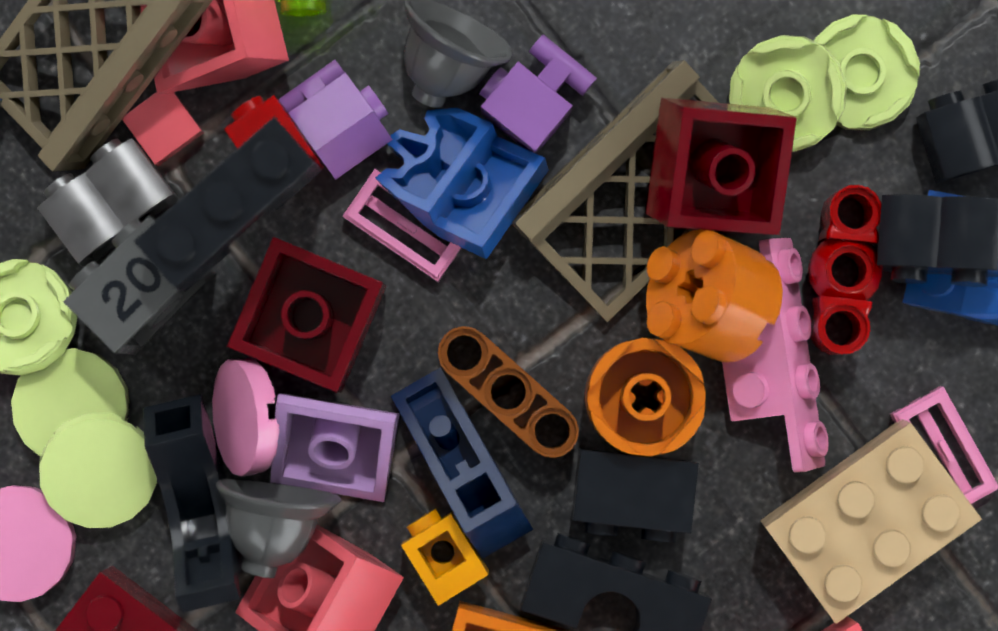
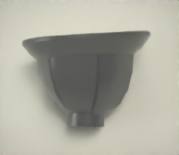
M404 0V8L410 24L406 38L404 58L407 74L415 83L412 96L417 101L431 107H443L447 97L459 96L475 88L485 78L491 67L504 64L511 59L513 55L512 48L507 41L478 20L434 0Z
M223 479L216 482L215 485L222 498L226 501L228 533L234 547L244 557L241 569L249 574L263 578H275L278 566L293 562L307 547L315 532L319 518L329 513L341 502V498L331 492L290 485L238 479Z

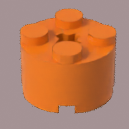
M698 229L687 232L674 240L668 247L662 246L657 248L650 255L646 269L650 277L646 293L647 328L651 334L671 344L720 362L739 361L750 356L760 347L763 341L757 338L767 323L775 325L780 314L783 288L780 273L775 265L766 260L757 250L714 231Z
M637 338L612 347L598 359L588 376L584 401L592 426L607 443L627 454L650 457L672 452L692 438L704 418L706 391L701 370L686 351L665 340ZM652 382L658 388L653 394V398L658 402L657 407L654 410L642 407L635 411L632 404L636 397L631 392L632 387L635 384L646 387Z

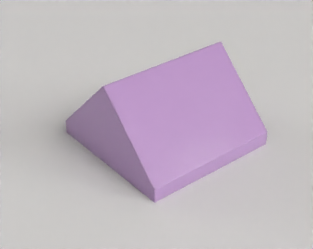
M278 394L275 419H277V424H279L277 452L272 461L270 482L384 502L400 413L292 394Z

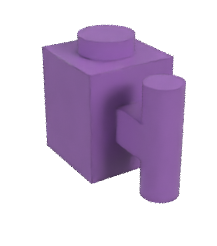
M544 34L529 51L531 55L546 66L538 77L518 61L509 73L500 67L479 93L486 99L481 105V114L521 147L538 154L571 113L572 105L561 97L557 91L566 82L584 96L597 80V77Z
M333 60L279 98V101L335 180L392 140L380 121L389 113L369 85L359 91L336 60Z

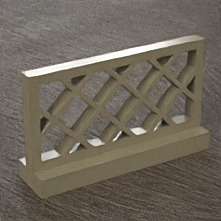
M28 0L0 38V70L10 57H21L23 91L12 92L0 80L1 106L42 148L37 156L52 172L85 169L91 161V156L108 139L213 0H89V3L68 4L67 0H52L53 5L48 6L51 0ZM140 6H146L145 9H144V10L142 11V13H141V8H140ZM126 7L127 33L119 43L106 44L104 9ZM89 10L92 45L71 46L68 12ZM53 13L56 47L35 49L34 24L41 14ZM107 51H112V53L107 58ZM92 52L94 77L86 87L74 88L71 53ZM56 54L59 89L38 90L36 56ZM80 94L79 97H78V98L76 99V101H75L74 95ZM59 96L61 121L52 132L41 122L39 97ZM19 98H24V104Z
M685 60L670 63L526 202L511 224L606 322L614 317L645 287L650 279L646 269L649 258L633 257L634 224L662 223L652 217H634L635 183H650L651 177L635 176L636 151L645 142H655L656 135L653 134L657 131L661 97L690 100L694 97L697 101L719 103L698 81L700 76ZM626 161V176L612 175ZM604 182H626L625 217L593 216L594 191ZM585 201L584 216H572L571 214ZM562 222L584 223L583 257L560 256L545 239ZM593 223H624L623 257H592ZM664 225V247H668L681 235L698 229L684 228L674 237V227ZM568 264H583V279ZM592 264H623L622 289L605 304L591 289ZM632 265H645L632 278Z

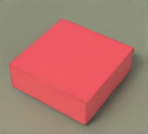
M175 92L167 94L154 93L128 112L122 119L156 166L164 163L204 133Z

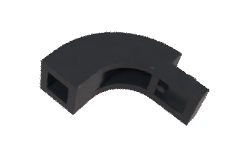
M201 394L144 407L145 449L156 474L168 516L173 547L175 598L181 612L184 613L241 599L238 573L243 572L241 569L242 558L240 552L234 547L228 533L226 501L215 486L216 482L226 479L216 438Z

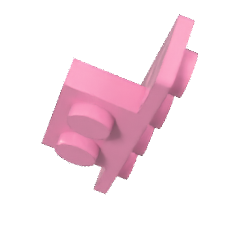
M771 238L760 240L759 249L766 260L775 265L781 276L783 298L780 314L775 325L766 324L762 333L757 338L763 341V343L754 353L739 361L722 362L731 422L784 415L792 470L794 473L806 472L825 466V455L828 452L829 441L827 430L824 424L819 421L816 398L820 391V380L816 367L810 362L807 340L811 335V320L807 309L802 306L799 282L803 275V266L798 251L793 248L791 238Z

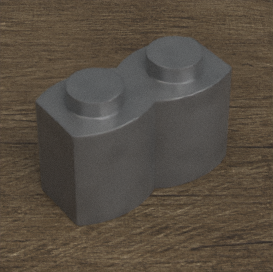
M117 138L104 144L91 156L90 159L94 164L85 173L76 178L72 173H68L55 180L43 192L47 199L37 207L77 263L84 267L92 261H98L115 249L111 244L112 240L129 222L137 218L142 223L148 216L155 219L179 200L138 143L132 138L124 143Z

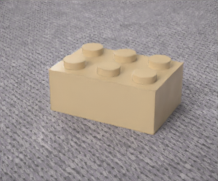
M902 419L891 425L760 521L837 624L974 526L982 518L912 423Z

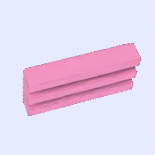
M374 169L342 217L439 282L449 265L458 255L461 247L451 242L446 246L374 197L372 194L378 186L388 192L375 178L381 172ZM365 205L440 255L441 257L435 265L360 215L359 213Z
M939 386L930 391L929 394L919 397L910 402L909 405L890 413L894 423L902 419L910 422L909 419L917 415L949 475L971 504L998 490L995 478L944 386ZM937 404L980 481V485L971 488L928 408Z

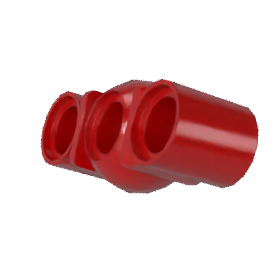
M848 185L830 195L824 202L821 211V220L824 227L819 235L821 244L812 253L808 266L809 280L818 296L813 298L812 301L815 313L811 319L810 338L820 351L830 355L852 354L861 349L868 341L870 334L868 314L872 308V301L868 300L878 290L882 278V269L877 266L878 254L873 245L879 243L877 226L880 224L882 203L875 192L862 185ZM844 198L856 200L864 209L865 217L863 224L857 229L845 226L838 217L839 203ZM839 255L850 257L858 266L859 275L857 281L851 287L840 285L832 275L833 262ZM836 312L847 316L853 328L851 338L842 346L833 343L826 334L827 320Z

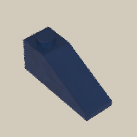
M441 367L391 395L464 533L483 559L534 530Z

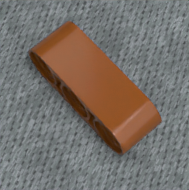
M466 326L453 328L444 335L438 349L439 361L444 370L529 447L540 455L551 458L564 456L573 449L579 434L576 418L491 340L475 328ZM463 336L475 339L480 344L482 350L478 365L469 370L455 368L448 357L451 343ZM514 375L524 384L525 397L517 407L504 409L493 401L491 388L495 380L500 376ZM548 414L560 415L568 425L566 440L561 445L553 448L540 444L535 435L537 422L544 415Z

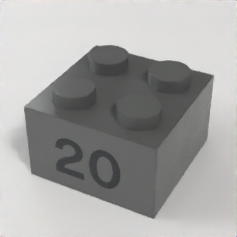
M150 216L142 223L136 218L123 227L111 242L116 249L100 265L92 261L81 269L69 283V287L73 292L63 301L117 354L136 355L216 275L211 269L187 291L174 288L133 242L157 221Z

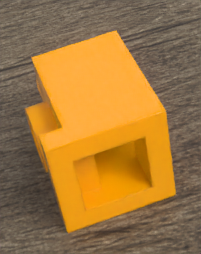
M434 509L406 527L412 537L405 540L401 546L438 606L489 575L488 567L464 533L453 512L441 518L438 511ZM438 541H447L453 546L454 556L449 561L440 562L433 557L432 546Z

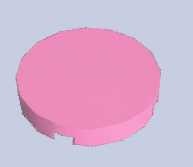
M251 358L228 359L220 366L214 381L212 398L213 425L218 448L224 463L232 474L241 477L263 473L269 469L277 452L279 437L277 419H269L267 404L275 403L274 388L265 369L257 360Z
M11 485L0 489L1 601L23 602L44 595L65 578L74 561L77 536L73 523L66 521L48 505L42 490L37 487Z

